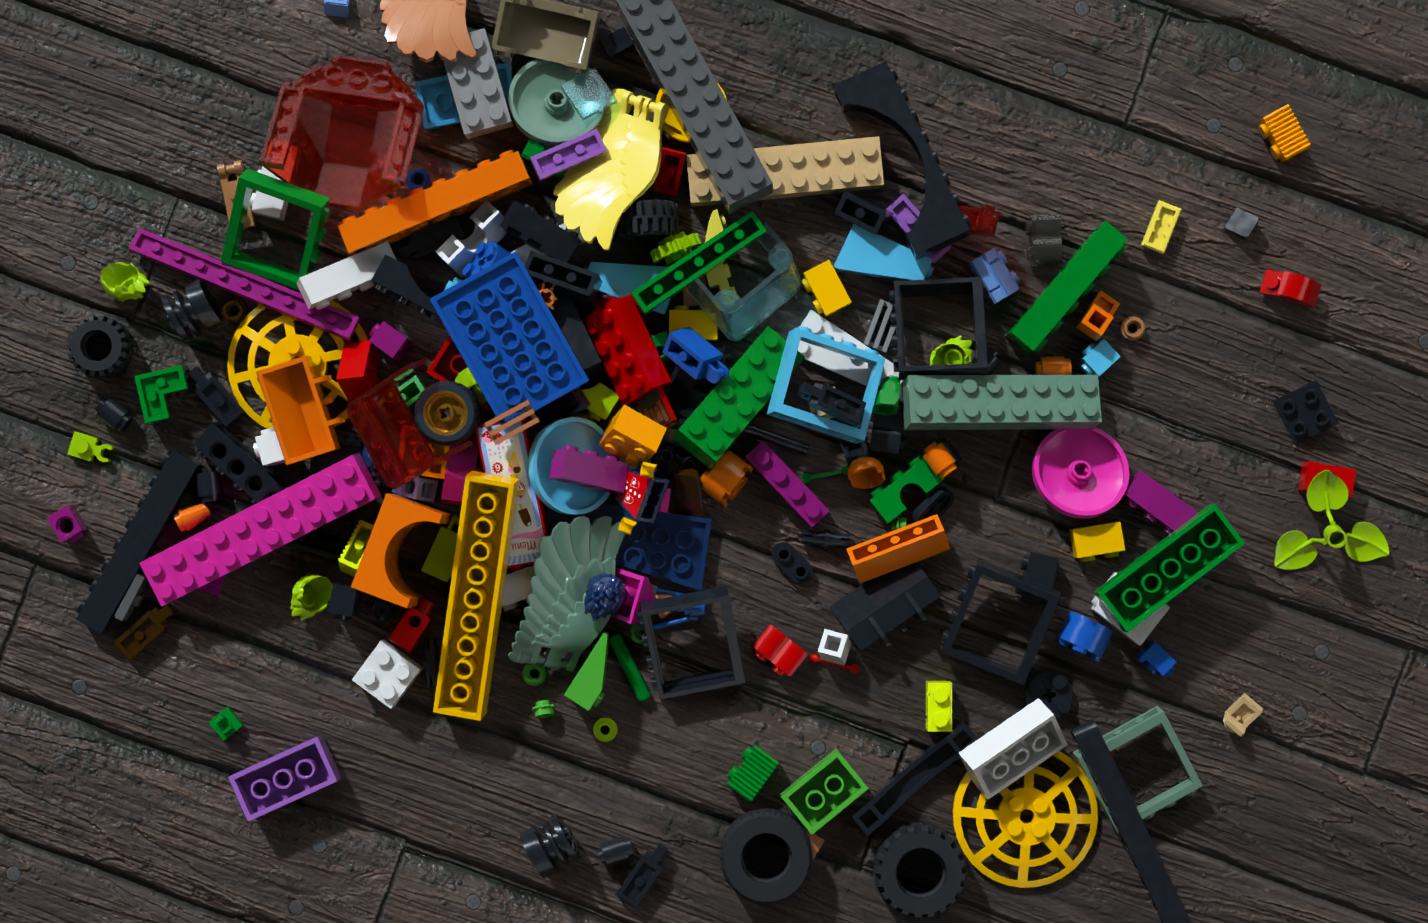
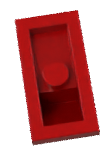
M662 147L659 173L655 179L653 191L677 196L686 160L685 152Z

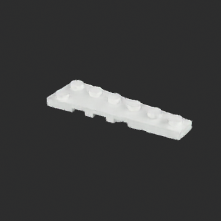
M810 310L800 325L810 328L812 330L811 333L817 335L828 334L833 336L835 341L841 343L843 341L852 342L857 345L856 348L862 350L870 349L813 310ZM800 341L798 351L805 356V360L867 386L872 364ZM885 359L879 386L882 379L887 376L899 377L898 372L893 370V363ZM900 380L899 401L902 403V382L904 380Z

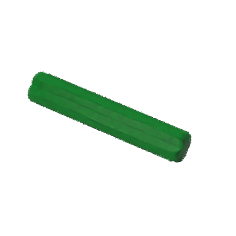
M616 634L610 637L609 641L638 700L641 702L648 699L650 692L622 635Z

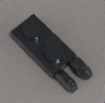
M577 387L539 408L535 413L547 411L549 416L542 421L545 427L555 420L570 417L586 409L591 404L581 388Z

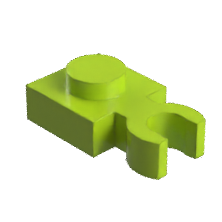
M74 431L67 454L92 462L94 456H96L99 461L109 463L111 459L105 458L103 451L105 449L114 450V447L109 444L99 446L100 438Z

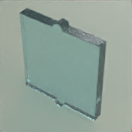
M595 68L581 75L577 74L574 79L561 85V89L583 120L596 113L601 114L605 108L617 103V99Z

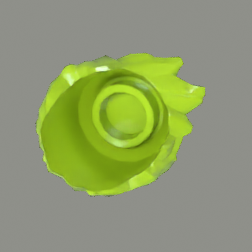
M109 263V265H106V268L101 270L100 280L108 296L118 301L125 302L128 299H142V294L146 292L145 286L150 285L146 276L140 273V270L132 263Z
M961 335L949 339L945 344H941L931 352L930 365L972 363L971 354L973 352L969 349L972 341L962 340Z
M309 573L301 577L292 589L293 595L290 609L293 611L291 615L300 616V620L303 621L306 618H311L317 612L326 609L329 606L333 586L330 580L325 576Z

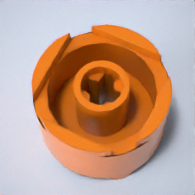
M730 450L724 452L712 470L709 471L707 469L699 480L702 485L701 490L726 507L728 505L726 500L728 498L733 500L748 480L745 474L747 471L752 473L753 467Z

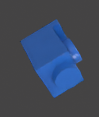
M1150 641L1135 657L1138 662H1146L1144 667L1153 675L1158 673L1164 679L1175 669L1173 666L1176 661L1154 641Z

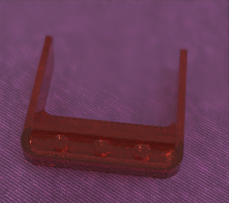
M425 358L406 365L349 402L347 406L349 419L384 482L390 488L395 489L405 485L472 446L471 441H468L440 457H436L427 440L417 428L415 419L398 390L397 383L400 379L427 363Z

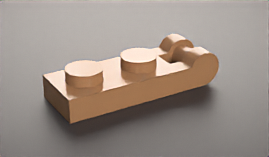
M242 160L234 161V164L226 165L225 163L217 165L228 220H230L238 178L245 171ZM236 173L237 180L230 181L229 175ZM250 204L244 229L256 227Z

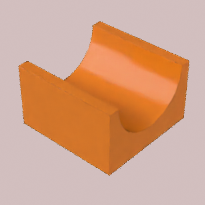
M386 493L351 587L405 608L419 605L423 595L418 594L406 584L399 570L398 554L400 546L407 534L415 527L426 522L450 524L453 514L405 496Z

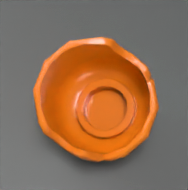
M859 457L852 461L848 467V479L854 488L870 489L880 486L885 481L884 467L874 457Z

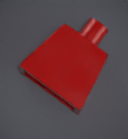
M423 598L416 609L410 607L389 637L390 642L409 655H412L432 623L428 616L435 605ZM414 619L420 621L418 627L410 626Z

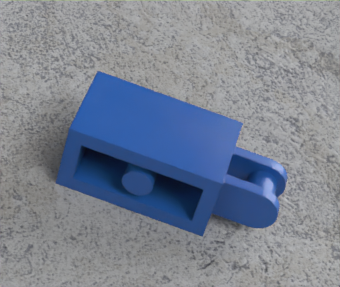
M691 327L670 332L663 353L695 380L705 377L711 383H717L729 377L728 368L720 362L723 354Z

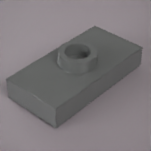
M145 574L135 575L114 615L115 618L126 621L130 618L134 608L140 606L144 598L142 592L148 583Z

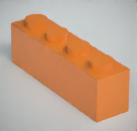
M936 514L847 548V552L859 583H863L950 549L940 519Z

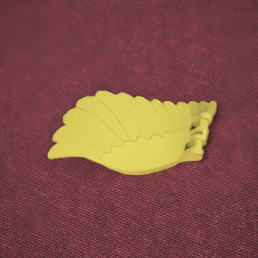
M613 89L608 93L609 98L605 101L602 120L596 128L607 152L569 168L564 173L565 177L556 185L553 192L554 196L558 197L555 203L556 213L564 217V223L568 231L575 232L580 228L581 236L586 243L592 244L595 237H597L599 244L604 250H610L613 235L622 213L653 185L659 173L662 148L661 130L669 109L665 103H655L653 99L642 95L634 96L633 92L624 89ZM632 105L634 106L633 116L629 115ZM654 112V120L650 122L651 113Z

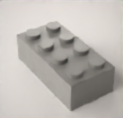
M485 28L468 33L477 56L470 59L456 52V61L448 62L443 60L463 132L467 139L513 127Z

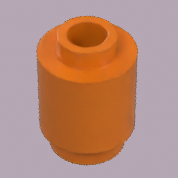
M1064 356L1040 357V362L1035 364L1036 375H1071V359Z
M935 441L924 449L926 453L923 456L924 460L935 475H939L941 479L957 469L955 459L943 443L938 445Z

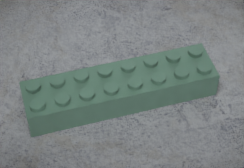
M908 375L902 382L904 430L1094 429L1102 422L1098 375Z

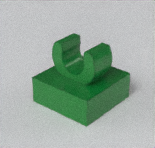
M229 706L208 722L223 741L227 740L244 725Z

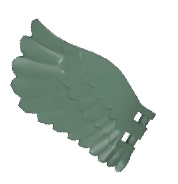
M583 515L574 518L569 524L560 521L553 528L551 536L542 537L539 543L540 557L534 560L536 576L531 578L533 593L529 594L527 598L529 607L524 608L526 620L520 621V631H517L515 634L516 642L511 644L513 652L508 654L510 660L533 665L540 663L543 667L554 669L561 667L565 671H574L580 654L598 636L611 614L607 615L606 618L601 616L597 621H593L590 613L585 614L584 600L590 579L600 573L615 575V558L625 536V533L618 530L621 521L612 525V518L603 516L590 523L589 518ZM542 647L548 648L544 654H540ZM565 651L570 652L566 659L562 658Z

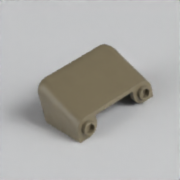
M501 0L491 49L497 50L496 55L511 58V53L560 63L568 66L567 71L581 74L582 70H587L601 12L550 0Z

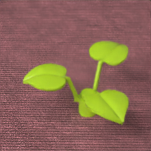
M1324 470L1313 478L1306 495L1308 505L1312 510L1317 512L1326 510L1330 525L1324 529V538H1311L1308 540L1305 533L1298 530L1284 533L1276 545L1274 565L1285 570L1308 566L1317 556V550L1311 543H1322L1323 545L1328 543L1333 548H1341L1345 545L1348 556L1359 562L1388 556L1389 547L1383 533L1372 523H1356L1352 528V534L1345 533L1340 526L1336 525L1330 509L1337 510L1345 505L1348 500V488L1342 479L1330 470Z

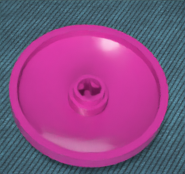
M1096 427L1094 429H1056L1048 434L1038 446L1033 457L1032 476L1038 493L1050 507L1069 517L1087 519L1107 513L1121 500L1129 482V465L1120 445L1109 434Z

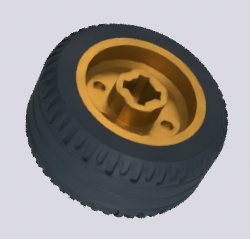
M439 381L425 388L419 395L415 404L414 418L417 428L429 441L439 445H457L466 441L475 433V428L480 423L481 409L477 397L468 387L453 381ZM445 409H450V417L446 418Z

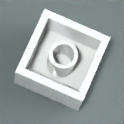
M383 639L361 666L352 681L391 709L395 707L423 667Z

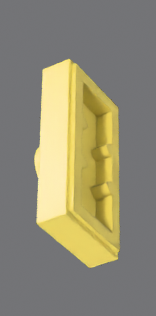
M1159 200L1140 246L1163 255L1182 209Z

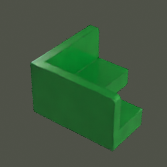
M179 365L134 376L146 424H156L157 421L171 418L166 394L189 389L185 373L188 372L187 366Z

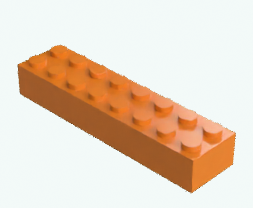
M513 150L506 151L499 155L500 159L492 162L490 159L484 160L477 164L478 168L471 171H468V169L460 170L454 174L455 177L447 181L445 178L436 180L432 183L433 186L424 190L423 187L417 188L409 192L410 196L406 198L396 197L387 201V206L378 208V206L371 207L364 211L365 215L356 218L354 215L343 219V224L337 227L348 253L353 256L387 241L389 244H392L451 216L456 215L457 217L476 209L486 200L490 203L533 185L518 151L513 152Z

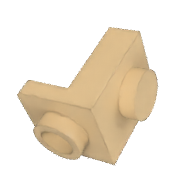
M1244 693L1225 711L1224 725L1230 732L1237 733L1242 737L1245 734L1246 728L1262 713L1263 708Z

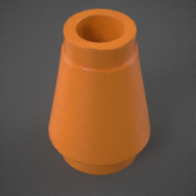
M203 503L180 509L173 516L180 531L187 530L189 532L207 519V517L211 516L207 504Z

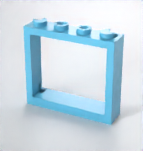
M798 326V328L789 331L767 415L855 444L865 441L886 358L879 356V352L875 350L856 348L857 345L852 342L843 341L841 343L835 341L831 335L811 333L812 330L807 327ZM800 341L872 364L863 397L866 406L859 426L855 428L783 404Z

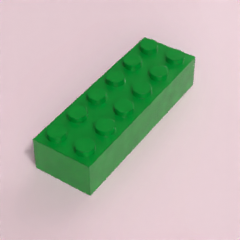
M1107 221L1100 224L1005 336L1026 354L1040 351L1048 342L1045 338L1048 333H1055L1064 323L1061 318L1064 315L1068 316L1080 304L1077 299L1079 297L1083 298L1095 286L1093 280L1095 278L1098 280L1110 269L1109 261L1118 259L1127 247L1124 244L1128 239Z
M769 326L766 327L729 370V377L721 380L673 437L709 469L713 467L772 396L786 340ZM798 350L792 373L805 358Z
M1209 504L1093 593L1120 629L1128 633L1243 546L1245 542L1217 505Z

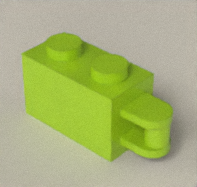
M454 514L448 528L441 526L421 571L447 583L452 578L458 534L452 529L455 524L459 526L460 515Z

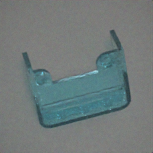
M767 222L762 224L766 229V233L757 240L769 252L768 261L775 269L770 276L742 299L730 289H723L713 296L699 278L695 279L687 290L725 336L733 341L742 340L795 296L802 286L791 250Z

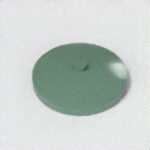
M538 58L523 66L514 76L508 95L509 112L517 128L528 138L549 146L560 145L596 129L604 114L605 93L600 79L591 68L588 67L587 70H582V73L579 74L567 71L568 66Z

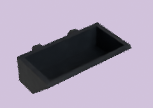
M915 562L868 580L831 605L830 608L860 651L879 638L889 648L892 645L885 634L896 626H899L903 633L907 631L903 622L914 614L919 617L922 623H926L928 619L921 609L941 596L925 572Z

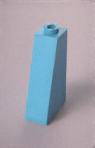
M853 224L833 266L835 271L897 281L928 280L934 270V267L930 266L933 261L932 259L925 256L915 260L909 248L881 235H875Z
M590 262L589 267H584L586 270L599 274L602 280L599 293L609 294L614 298L630 295L631 292L668 268ZM671 298L651 312L665 317Z

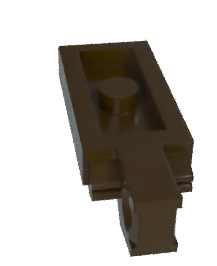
M170 603L166 604L161 610L157 607L149 610L122 634L114 644L129 661L133 660L167 629V626L171 624L168 618L177 609Z

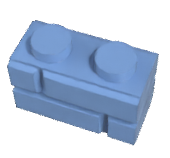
M995 248L968 264L975 277H982L983 290L992 305L1020 289L1018 287V284H1020L1018 276L1014 271L1009 272L1005 265L1008 263L1005 255L1001 250L997 252Z

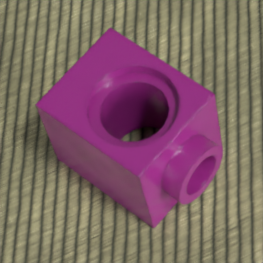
M67 505L47 517L61 543L70 542L74 544L84 538L83 533L88 531L74 505ZM68 519L73 522V530L69 533L64 528V524Z

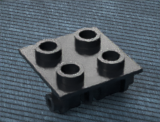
M1317 380L1273 400L1294 444L1339 424Z

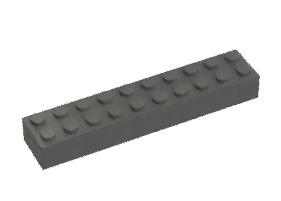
M617 0L618 13L729 215L773 193V183L673 2L671 0Z

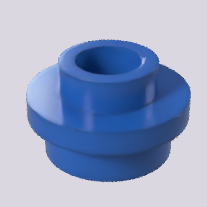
M416 168L408 173L406 183L412 191L421 187L425 190L429 188L431 179L425 170ZM417 177L423 178L421 185L415 184L414 181Z

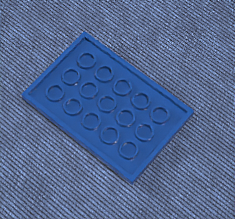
M517 252L506 256L429 299L496 417L526 400L529 401L532 409L536 411L589 381ZM524 407L498 422L500 425H503L527 412V409Z

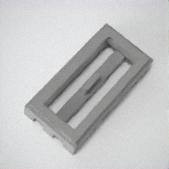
M880 299L864 345L884 353L887 352L896 327L890 326L883 346H880L879 343L892 310H895L894 304L890 305V302ZM882 307H887L875 342L872 343L870 340Z

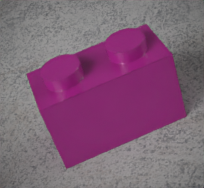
M384 321L381 325L377 323L369 334L372 336L369 340L371 343L397 361H400L413 343V341Z

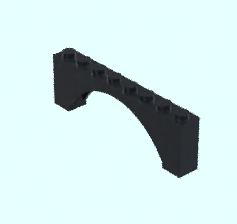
M884 61L834 84L833 91L843 113L848 111L862 113L886 122L900 132L916 151L923 167L926 190L918 219L912 230L906 232L905 240L915 260H918L968 237L971 223L966 214L962 215L959 209L961 203L955 192L951 193L948 187L950 181L946 172H941L937 165L940 164L936 152L934 150L930 151L927 145L929 138L925 130H920L917 125L919 118L914 108L909 109L907 93L903 87L899 88L896 82L898 76L893 67L889 68L887 62Z

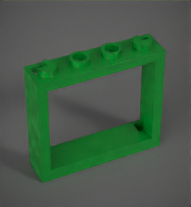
M247 168L238 178L221 262L299 290L296 284L298 279L315 272L313 270L314 264H317L320 258L321 250L318 247L326 233V229H323L324 222H327L331 213L328 208L330 198ZM252 190L314 211L299 273L239 252Z

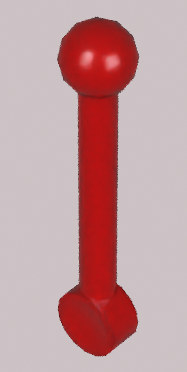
M812 654L810 657L812 663L821 662L848 669L854 674L859 672L857 664H845L844 666L822 660L817 654Z

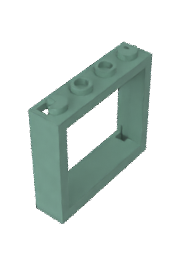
M1158 706L1103 735L1109 751H1112L1161 724L1189 777L1187 780L1136 807L1142 820L1150 819L1155 815L1156 811L1162 808L1173 806L1177 802L1176 800L1184 796L1187 797L1195 794L1198 788L1203 786L1165 712ZM1079 749L1074 751L1073 754L1111 826L1117 831Z

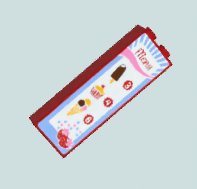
M524 418L523 420L511 425L510 427L500 431L495 435L497 436V438H500L501 436L526 424L527 418ZM481 422L476 426L475 432L484 473L520 479L507 568H511V571L522 570L526 568L525 565L534 564V560L540 557L539 543L543 536H550L544 503L536 495L528 473V457L532 445L529 428L495 445L484 425L486 422ZM499 422L491 425L493 430L501 426Z

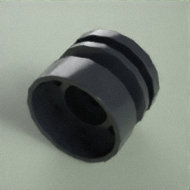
M197 279L185 286L187 298H184L177 290L173 292L174 300L169 295L162 298L170 324L187 343L193 340L192 332L197 337L202 335L200 323L210 331L224 324V318L218 304L201 279Z
M557 813L550 817L554 827L546 819L542 821L543 834L535 826L520 833L523 847L533 866L543 879L559 870L556 859L559 858L565 866L570 865V860L567 853L574 861L581 858L577 841L571 829Z

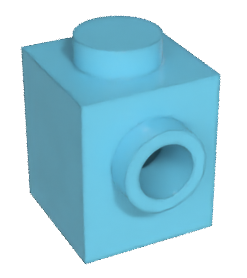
M1103 339L1096 345L1093 343L1089 344L1081 352L1084 355L1080 359L1082 363L1081 368L1087 375H1098L1099 377L1121 356Z

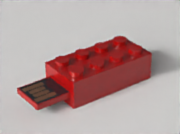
M609 294L600 296L595 301V311L585 317L583 322L622 405L627 406L637 403L642 415L664 427L677 419L663 390V387L672 381L635 302L630 295L614 298Z

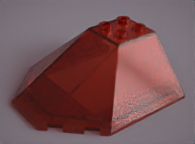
M337 55L331 58L330 63L322 67L318 65L302 73L301 78L293 82L289 80L281 85L260 154L259 164L284 182L330 198L328 206L361 210L405 185L424 112V105L419 99L414 97L406 83L394 74L392 67L387 61Z

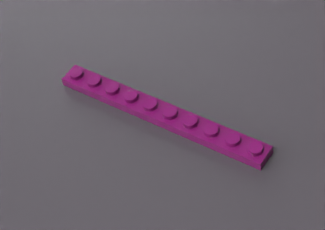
M141 228L138 229L128 248L131 253L195 279H201L205 283L348 341L351 340L360 322L358 316L331 305L317 310L316 307L309 310L302 294L222 263L220 260Z

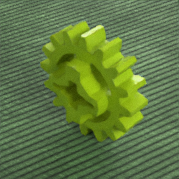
M683 231L664 238L658 242V248L653 249L649 253L654 264L666 261V264L670 265L691 253L693 249L699 247L702 243L698 233H692L687 236Z

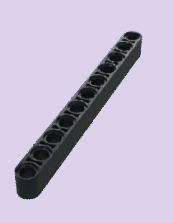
M1091 719L1071 729V735L1161 923H1191L1098 726Z

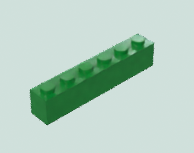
M751 211L631 292V298L644 316L762 237L766 233V229L755 213Z

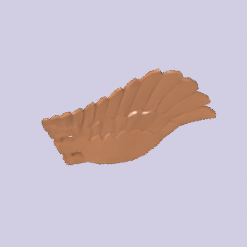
M381 0L380 10L383 12L381 23L387 26L385 37L388 44L397 43L398 49L404 56H411L416 53L418 58L426 63L434 59L436 52H438L442 60L448 62L457 60L456 52L470 59L477 56L469 37L465 19L467 0Z

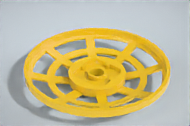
M333 300L329 301L331 306L350 313L339 303ZM258 305L240 323L232 338L228 352L227 368L233 394L240 406L254 421L269 429L274 428L273 423L269 422L271 417L267 405L261 416H259L246 403L237 383L250 380L256 393L265 402L260 383L257 379V371L293 360L296 357L311 356L317 377L326 376L328 362L341 359L345 343L342 338L329 333L335 340L338 350L325 352L318 343V340L324 333L323 330L315 327L309 337L296 335L294 321L297 320L284 314L269 322L258 333L247 326L256 315L267 308ZM284 323L285 338L281 339L277 344L265 338L266 334L273 328ZM359 323L355 330L359 341L368 340L366 333ZM241 334L253 341L248 354V370L235 374V351ZM260 345L271 353L267 366L255 368V356ZM331 380L322 384L332 390L325 399L333 397L334 400L340 395L348 400L338 382ZM349 404L336 418L344 417L346 421L356 410H353Z
M1060 751L1052 756L1070 767L1062 778L1045 768L1036 766L1024 775L1023 787H1018L1011 791L1006 787L999 792L1003 798L997 810L984 809L987 798L982 792L980 793L976 808L961 807L966 788L972 780L968 771H966L954 796L952 809L955 835L963 853L971 864L992 880L1019 888L1051 884L1073 871L1091 848L1098 823L1096 797L1082 769L1070 757ZM1034 773L1047 777L1055 784L1046 793L1034 788ZM1077 776L1087 791L1091 805V814H1077L1075 799L1068 787ZM1061 792L1064 793L1068 801L1070 814L1056 813L1052 800ZM1026 809L1033 812V818L1028 823L1020 820L1021 812ZM961 817L976 818L978 833L985 847L975 855L964 838ZM983 819L998 821L1002 833L992 841L986 833ZM1056 823L1069 824L1067 834L1059 845L1050 834ZM1077 824H1091L1085 845L1079 855L1072 860L1064 850L1073 839ZM1010 840L1020 845V858L1010 857L998 848ZM1044 842L1052 851L1041 858L1029 860L1030 846ZM993 854L1005 863L1019 866L1018 879L1013 880L1000 876L986 868L981 862ZM1056 857L1066 867L1048 878L1027 881L1029 867L1046 864Z

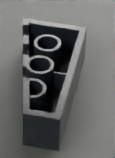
M553 290L552 292L554 297H557V300H554L552 304L554 309L550 310L589 379V381L581 385L584 387L608 374L571 296Z

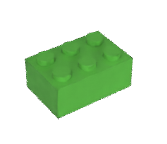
M835 748L781 792L780 795L812 835L869 788L840 751Z

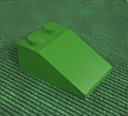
M608 631L602 634L564 696L588 711L592 706L597 708L605 695L601 691L605 684L610 636Z

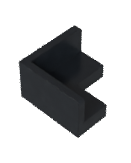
M676 365L670 376L672 382L667 384L663 390L673 411L688 419L696 406L700 405L709 393L695 386L697 380L680 366Z

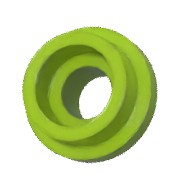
M607 717L597 720L593 727L595 737L602 742L613 740L618 730L615 721ZM602 726H608L610 728V732L608 734H603L601 732Z

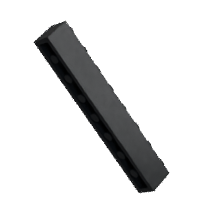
M173 450L164 457L161 463L163 466L161 472L155 474L149 484L151 487L149 493L143 495L138 502V512L135 516L129 518L125 526L127 529L126 533L115 542L113 547L115 550L111 558L105 560L101 567L102 575L99 580L95 579L89 588L91 594L87 601L83 600L77 609L79 615L76 620L101 634L107 633L115 620L114 615L136 574H141L143 571L139 563L151 557L172 521L173 515L176 514L196 479L195 474H198L200 472L199 469L203 467L202 464L179 451Z

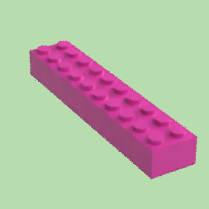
M353 454L139 564L162 607L381 497V494L361 454Z

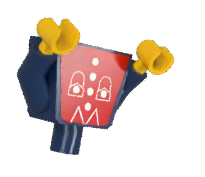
M643 462L635 470H627L624 493H617L616 501L622 506L625 516L622 518L618 530L625 534L631 535L632 528L636 526L638 521L650 523L655 521L670 481L654 475L657 472L656 464Z

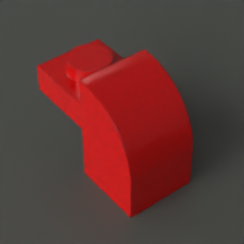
M1266 269L1260 293L1283 298L1293 304L1315 308L1321 284L1296 273Z

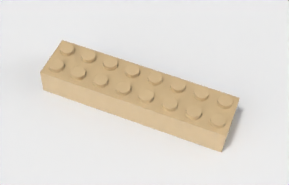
M879 136L754 148L773 183V193L759 200L882 189L884 185ZM696 154L686 155L691 207L723 204Z

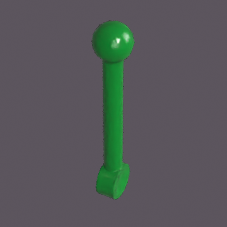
M849 466L813 475L805 473L802 475L801 480L804 483H808L812 479L842 473L848 475L847 470Z

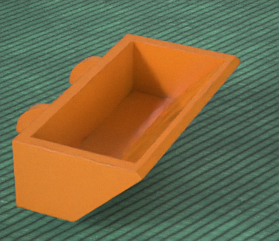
M303 356L256 372L286 465L341 449L334 426L346 421L344 417L331 420L327 404L333 403L334 400L333 397L324 398L320 384L329 382L332 378L331 375L317 377L311 356Z

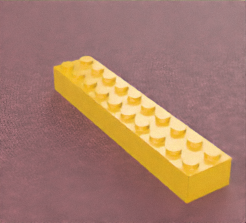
M471 471L465 476L433 708L434 713L481 721L487 713L520 483L518 478Z

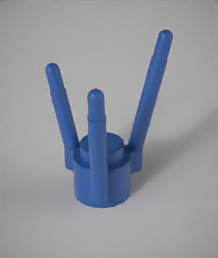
M655 588V592L661 594H668L671 596L685 594L667 589ZM705 605L674 610L684 611V614L689 616L653 625V628L660 629L689 621H698V618L705 616Z

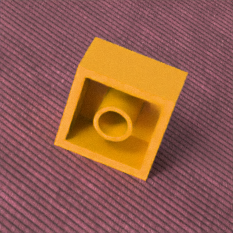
M624 405L609 421L598 446L604 448L608 454L617 455L624 459L630 466L637 467L642 465L643 462H647L656 453L667 428Z

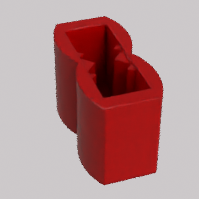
M772 624L766 628L752 646L756 649L753 654L763 662L767 659L774 664L772 669L782 677L786 674L791 677L808 656L807 652Z

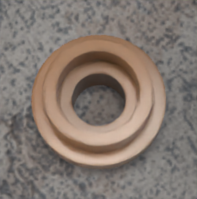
M1131 316L1123 320L1120 331L1124 338L1134 341L1143 336L1145 325L1140 318ZM1130 324L1136 326L1135 333L1129 332L1128 327Z

